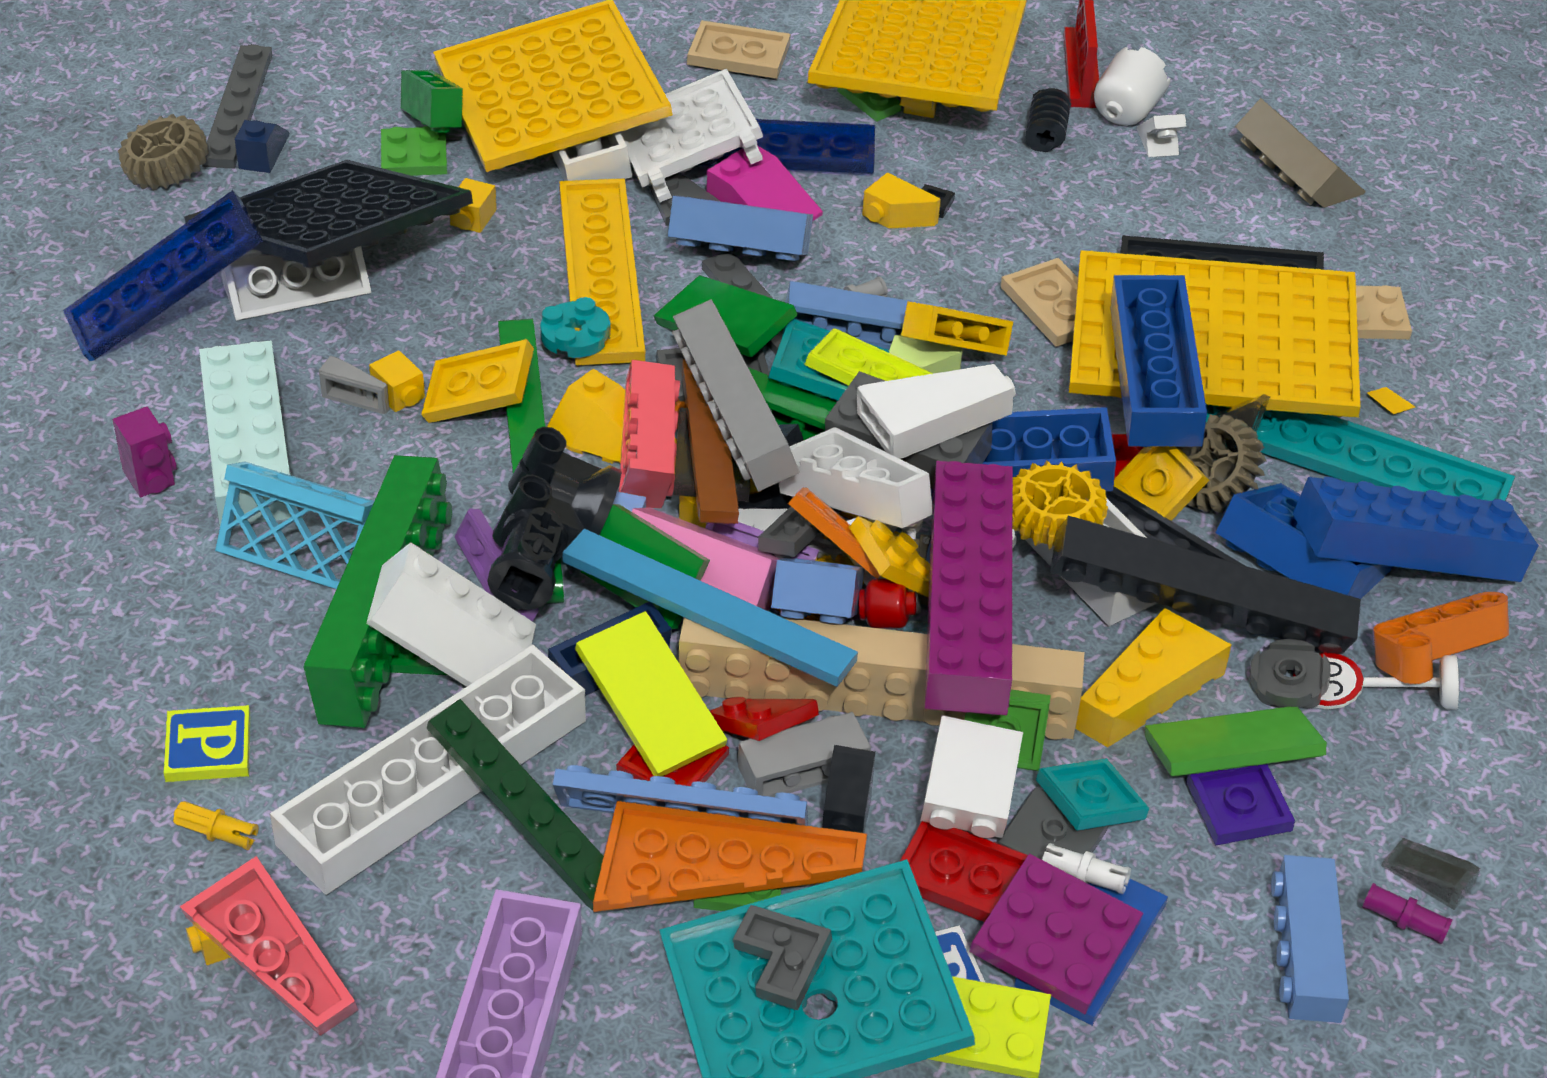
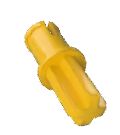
M182 801L178 804L173 814V822L176 825L204 834L207 840L212 842L215 839H219L242 847L245 850H250L255 840L240 835V832L248 835H258L259 828L257 824H251L225 815V811L220 808L213 811Z

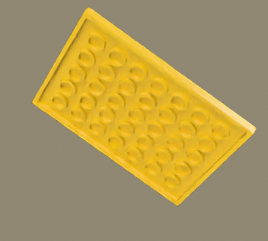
M839 0L808 71L807 83L816 84V86L823 89L837 87L847 89L852 93H878L885 98L899 96L910 98L912 101L919 103L933 101L940 102L947 107L961 105L973 107V109L980 112L997 111L1024 17L1027 0Z

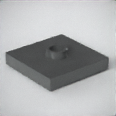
M1035 787L998 844L1027 855L1030 853L1041 860L1043 859L1044 852H1049L1046 850L1049 843L1084 854L1086 851L1093 853L1108 830V826L1077 831L1044 790Z

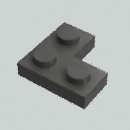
M750 905L733 938L735 949L769 960L755 987L757 997L798 1010L832 941L831 929Z

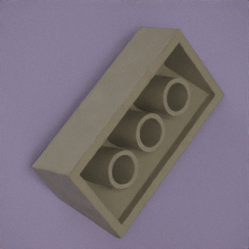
M1262 98L1255 103L1235 126L1244 135L1240 141L1253 152L1257 148L1263 153L1259 158L1272 170L1278 166L1281 169L1278 176L1290 187H1293L1295 184L1300 186L1301 188L1297 193L1310 205L1316 201L1326 208L1363 195L1366 192Z

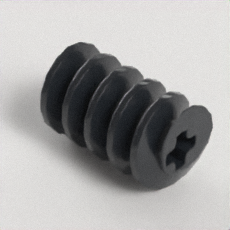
M1048 88L1033 94L1025 136L1026 142L1032 150L1048 152L1062 145L1065 141L1071 100L1064 91Z

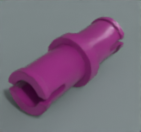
M1372 883L1362 908H1367L1397 922L1396 927L1402 930L1408 927L1438 941L1440 944L1443 943L1453 919L1446 918L1418 905V900L1409 897L1407 900Z

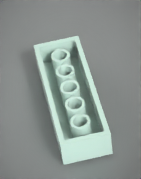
M272 341L199 349L214 492L220 525L230 482L224 480L228 464L245 461L290 475ZM240 489L238 503L244 514L257 507V504L250 492ZM263 496L265 501L270 499L268 497ZM276 501L268 506L275 520H284L292 517L284 502ZM261 511L247 519L250 524L266 522Z

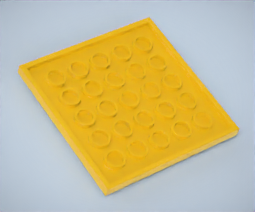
M613 0L602 1L433 52L441 75L463 88L462 121L486 172L502 169L508 165L531 160L544 154L564 150L580 143L593 141L603 136L626 131L630 128L649 122H656L673 115L668 98Z

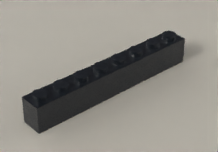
M1069 515L1056 532L1050 573L1062 576L1067 581L1084 582L1098 586L1106 592H1120L1134 596L1141 602H1155L1173 607L1175 611L1180 613H1194L1208 617L1215 623L1233 624L1246 628L1254 634H1268L1282 639L1302 640L1315 646L1314 648L1319 649L1322 653L1343 654L1357 640L1361 603L1359 598Z

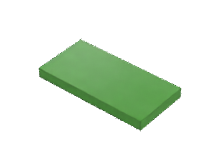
M1281 707L1145 725V738L1172 777L1326 755L1327 742L1298 707Z

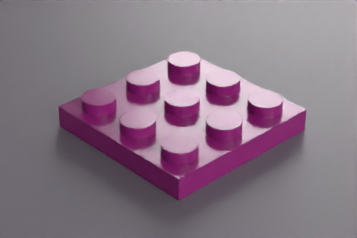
M1029 853L973 939L969 952L1086 1014L1140 924L1143 912Z

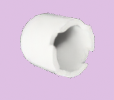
M1128 47L1119 51L1099 79L1094 91L1095 105L1099 113L1106 120L1121 126L1135 125L1144 119L1169 87L1170 78L1167 79V75L1163 70L1166 66L1164 61L1155 53L1143 47L1139 51L1128 50Z

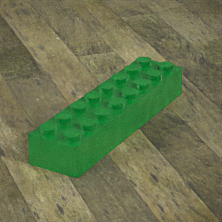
M394 455L303 666L318 724L365 728L371 712H375L378 707L380 688L382 683H387L389 679L390 663L393 656L399 654L401 645L366 623L382 565L410 542L432 557L435 550L441 548L442 532L445 525H449L452 519V505L446 500L447 480L446 475L441 473L438 458Z

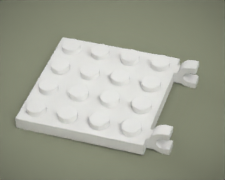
M727 69L666 93L665 95L672 107V116L662 118L656 122L639 125L626 131H620L628 148L630 163L641 186L652 185L659 202L672 198L666 185V177L678 172L689 171L695 165L707 160L718 159L726 152L738 147L744 148L750 164L763 160L756 141L763 137L760 126Z

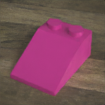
M758 145L757 147L763 158L759 162L750 164L744 148L707 170V192L721 202L813 214V221L823 215L820 207L779 159Z

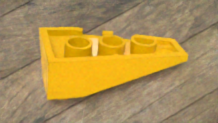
M593 368L568 386L547 427L556 429L565 437L566 448L579 454L587 452L602 457V461L611 464L615 461L620 463L625 389ZM675 438L677 448L674 475L675 483H677L693 471L691 452Z

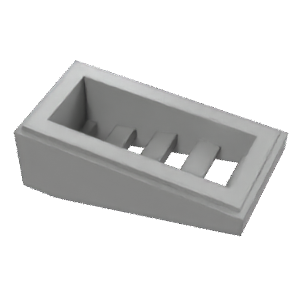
M329 356L319 369L322 397L380 414H386L389 411L386 383L333 356Z

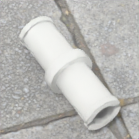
M1052 843L1047 845L1046 850L1049 852H1044L1043 861L1087 884L1091 883L1117 891L1119 894H1124L1126 890L1124 885H1128L1131 868L1097 859L1095 853L1086 851L1084 854L1055 846Z

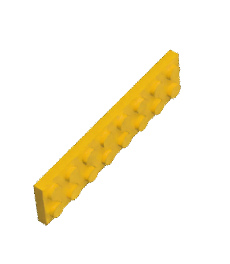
M625 178L559 181L570 302L576 301L581 297L593 299L596 306L607 313L611 323L610 339L608 338L605 341V347L594 355L575 358V365L631 363L632 360L645 361V343Z

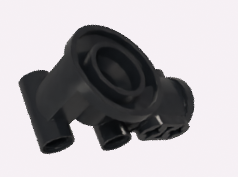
M540 427L535 431L508 483V489L512 496L493 530L492 537L495 543L503 549L501 556L491 565L487 580L488 586L495 598L514 610L536 609L544 606L552 598L556 583L553 572L556 561L563 556V551L583 529L600 535L621 480L622 471L609 465L601 469L564 453L566 439L559 431L551 427Z

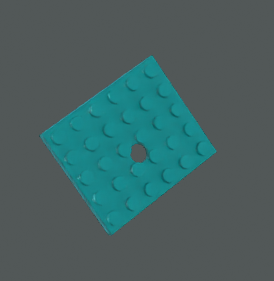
M907 859L659 929L702 1078H864L975 1045L974 1033ZM750 905L831 929L832 941L798 1010L758 998L755 987L769 960L737 950L734 947L733 938ZM816 994H824L828 999L837 1001L838 1006L830 1017L813 1019L806 1015L803 1010L807 1006V999Z

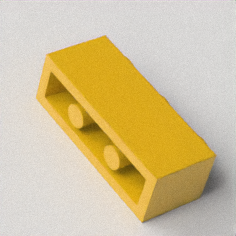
M907 301L901 336L1007 356L1014 321Z

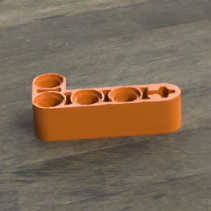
M1500 592L1478 593L1375 625L1374 647L1376 666L1404 683L1421 684L1430 681L1433 678L1432 660L1491 643L1509 635L1508 596Z

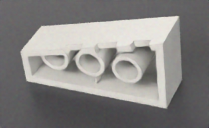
M834 427L790 446L800 473L779 482L780 493L794 497L803 487H807L831 508L878 520L900 528L914 526L918 521L933 515L929 473Z

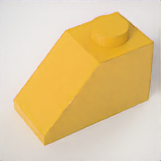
M887 172L864 190L862 215L870 221L877 222L887 228L935 226L939 220L941 199Z

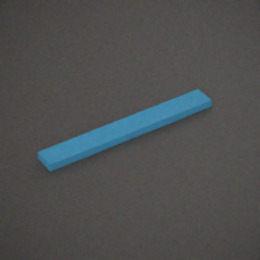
M583 529L563 551V562L836 687L839 686L857 662L858 651L589 530Z

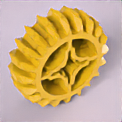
M1046 460L1044 465L1040 467L1032 463L1028 470L1020 469L1017 477H1013L1012 529L1020 531L1021 540L1032 538L1034 546L1044 543L1048 545L1050 550L1054 546L1056 532L1068 515L1100 525L1104 524V518H1106L1108 506H1106V490L1101 488L1099 479H1091L1090 471L1079 472L1077 464L1072 467H1066L1062 461L1059 465H1051Z

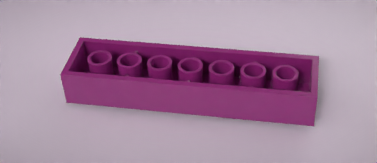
M936 461L932 495L933 515L931 521L925 709L1007 715L1012 686L1013 466Z

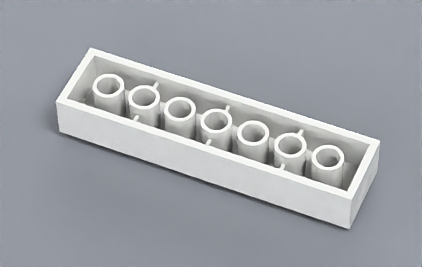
M534 645L529 646L271 812L270 817L275 845L325 895L329 894L482 791L426 729L430 719L461 699L521 765L586 721L585 689Z

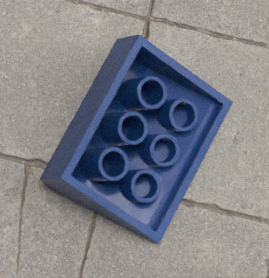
M1282 483L1233 495L1216 530V534L1226 539L1225 543L1230 548L1239 552H1247L1257 558L1256 563L1267 570L1278 571L1289 579L1361 599L1394 568V566L1317 557L1293 516L1300 494Z

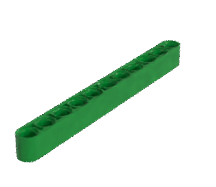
M533 318L498 321L500 345L527 339L534 348L522 403L506 406L512 473H514L535 431L540 427H545ZM561 559L556 561L553 570L556 583L552 598L546 604L564 603Z

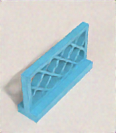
M249 462L228 464L224 480L230 482L215 551L337 589L341 579L335 577L329 563L342 556L346 564H348L351 557L350 550H354L374 501ZM240 489L250 492L257 504V507L244 514L238 503ZM263 496L268 497L270 499L265 501ZM276 501L284 502L292 516L279 525L268 507ZM297 507L303 508V510L299 512ZM261 511L271 530L257 538L247 519ZM311 511L318 513L326 528L313 536L302 518ZM331 517L336 518V519H339V520H337V521H335V522L333 523ZM295 522L305 540L291 548L281 530ZM344 522L358 525L356 540L346 546L336 528ZM239 524L250 542L242 548L229 545L231 531ZM329 532L339 551L325 559L315 540ZM272 535L275 536L284 552L275 559L268 557L261 545L262 541ZM307 545L318 563L310 569L302 568L294 554ZM251 548H253V549L255 550V552H251V551H248V550L251 549ZM287 558L289 563L283 562V560ZM319 569H321L322 572H323V574L318 573V572H316V571H318Z

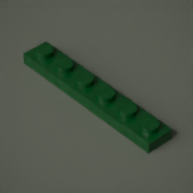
M461 699L430 719L426 729L585 905L593 910V900L604 858L601 852Z

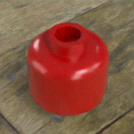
M888 579L870 580L866 585V589H860L859 592L860 619L866 620L871 628L902 629L907 625L909 615H916L915 592H908L904 585L897 584Z

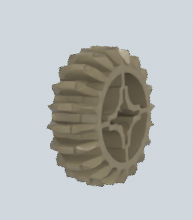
M174 114L167 118H163L160 115L157 120H148V123L143 126L137 125L135 132L127 133L128 139L121 141L122 147L118 150L120 166L133 185L139 184L142 189L151 187L153 191L160 186L167 189L171 184L176 183L179 185V181L191 179L190 174L200 171L199 165L206 163L205 156L209 153L206 137L199 125L193 119H187L185 115L176 118Z
M1210 414L1205 424L1203 446L1179 447L1210 480L1207 483V488H1202L1188 503L1189 506L1193 508L1198 507L1203 512L1209 513L1213 509L1216 512L1223 513L1225 505L1229 506L1234 494L1246 492L1249 488L1259 489L1254 480L1256 477L1265 476L1263 470L1258 467L1267 461L1265 456L1260 453L1265 447L1257 439L1256 431L1251 427L1248 428L1247 424L1241 419H1233L1225 414L1220 419L1218 416ZM1225 440H1235L1238 452H1231L1225 446Z

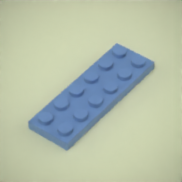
M570 765L567 767V770L555 769L553 787L560 805L563 807L614 813L616 802L622 801L808 826L807 801H800L799 796L791 793H776L775 797L758 795V791L746 787H735L733 792L716 790L717 787L714 784L707 782H692L691 786L677 785L673 779L662 776H652L650 781L633 779L634 776L623 771H609L608 775L593 774L591 769L578 765Z

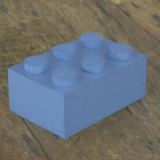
M798 558L779 559L776 564L771 608L781 609L780 616L804 619L807 615L816 613L820 614L821 622L843 624V622L859 613V592L862 589L864 568L862 566Z

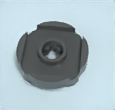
M1282 639L1269 643V649L1261 654L1259 650L1253 656L1250 669L1251 685L1256 691L1258 699L1266 705L1303 707L1307 709L1317 707L1330 684L1331 669L1328 658L1324 654L1322 658L1320 654L1314 651L1315 646L1302 640ZM1287 670H1294L1296 676L1287 677L1284 675Z

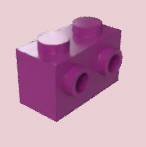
M148 406L113 418L122 470L139 497L159 493L165 488L175 485L172 471L177 470V465L173 454L168 449L167 444L172 443V438L167 425L164 422L159 423Z

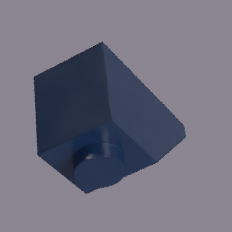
M244 120L235 137L238 168L271 173L289 137V131L277 124L264 123L258 120Z

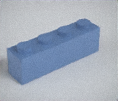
M790 281L785 302L794 305L798 314L794 318L796 320L830 331L836 328L866 343L890 350L894 335L901 336L908 300Z
M1284 855L1280 871H1274L1271 880L1272 897H1279V905H1276L1274 911V930L1282 932V940H1279L1277 945V965L1285 968V976H1282L1280 980V1002L1287 1003L1289 1019L1341 1023L1349 1001L1335 859Z

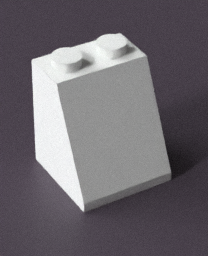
M942 715L920 821L928 822L939 829L957 828L971 831L974 835L982 838L994 836L1003 838L1010 810L1023 732Z

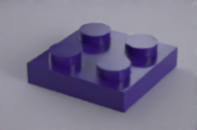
M1268 764L1188 774L1186 783L1215 846L1293 831L1295 819Z

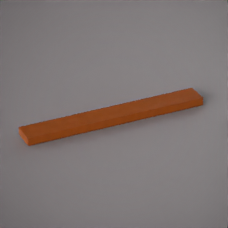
M683 359L682 378L699 522L738 524L739 508L731 452L685 359Z

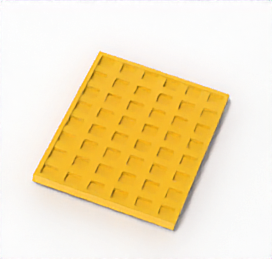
M1080 251L1069 393L1122 398L1110 310L1114 275H1185L1206 405L1332 415L1337 417H1359L1361 405L1355 272Z

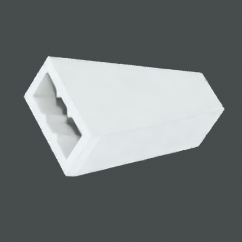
M995 364L859 386L857 387V414L887 453L902 459L1011 415L1013 397H1015L1016 392L1012 380L1008 376H1004Z

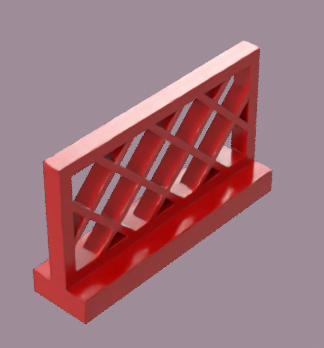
M1079 0L1075 27H1064L1063 34L1068 96L1071 100V107L1097 108L1094 91L1099 81L1094 0Z

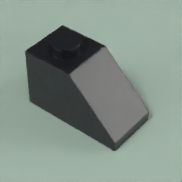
M834 745L824 803L822 828L858 833L865 832L871 804L876 752Z

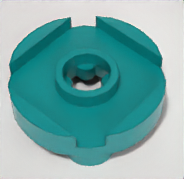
M581 297L576 301L565 302L556 306H548L542 311L540 323L541 340L548 350L556 354L557 349L568 352V357L572 358L591 356L600 352L605 347V341L608 338L610 339V318L603 309L596 306L593 299L588 297Z

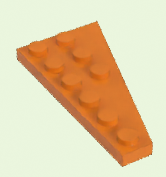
M617 801L593 900V912L829 882L862 872L867 834Z

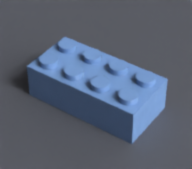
M673 196L668 237H675L676 244L696 247L701 245V241L710 242L709 249L733 251L734 246L743 247V254L766 256V251L768 250L775 251L776 258L796 261L799 260V255L808 254L813 214Z

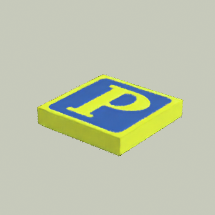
M249 705L167 711L164 757L165 782L249 776Z

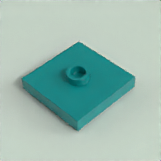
M1107 758L1039 768L1036 781L1077 831L1145 820L1147 818L1149 807Z

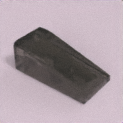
M1402 838L1381 865L1453 910L1457 908L1473 888L1481 869L1469 861Z

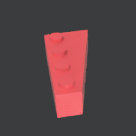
M632 360L625 385L620 460L622 474L618 492L646 497V508H662L666 496L672 497L675 483L674 462L677 448L675 432L678 424V411H675V402H677L679 397L680 381L675 380L674 365Z
M257 856L180 906L185 917L320 1036L358 1011L355 1000Z

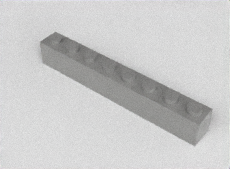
M712 299L673 316L678 327L677 330L672 332L677 345L700 388L706 404H708L744 481L751 478L759 492L799 474L800 471L788 442Z

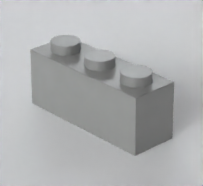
M850 712L838 716H829L823 720L801 726H793L760 741L751 738L739 742L738 768L748 788L758 791V795L775 797L776 793H792L828 783L834 745L871 751V746L854 713Z

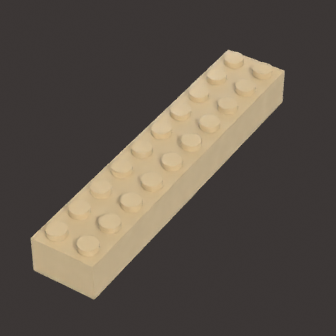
M684 617L679 639V664L700 697L817 700L819 711L853 712L855 716L872 715L886 717L894 721L903 719L923 721L930 725H940L942 715L965 719V712L925 709L927 634L784 618L858 651L857 662L839 686L836 687ZM1012 644L1011 689L1051 695L1045 736L1054 740L1062 738L1073 739L1083 687L1085 652Z

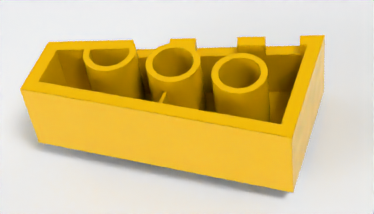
M1164 608L1081 696L1075 729L1102 745L1110 747L1145 725L1146 720L1157 713H1164L1172 708L1173 703L1186 695L1191 696L1201 689L1202 685L1211 679L1216 680L1223 676L1226 671L1232 644Z

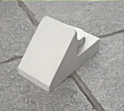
M1185 114L1153 116L1137 126V131L1148 157L1179 155L1177 132L1186 127Z

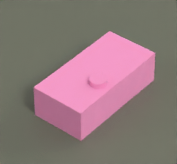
M652 508L632 509L634 514L710 560L701 579L702 582L766 611L770 610L777 560L783 558H777L769 552L758 551L757 547Z

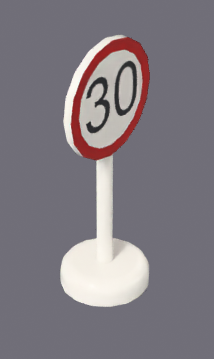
M1319 653L1322 658L1323 654L1328 658L1331 672L1329 688L1321 697V702L1316 708L1328 710L1342 708L1354 702L1362 693L1363 687H1439L1442 707L1448 710L1458 709L1459 679L1456 655H1445L1441 658L1439 677H1433L1426 683L1408 684L1394 677H1363L1360 667L1353 660L1341 654Z

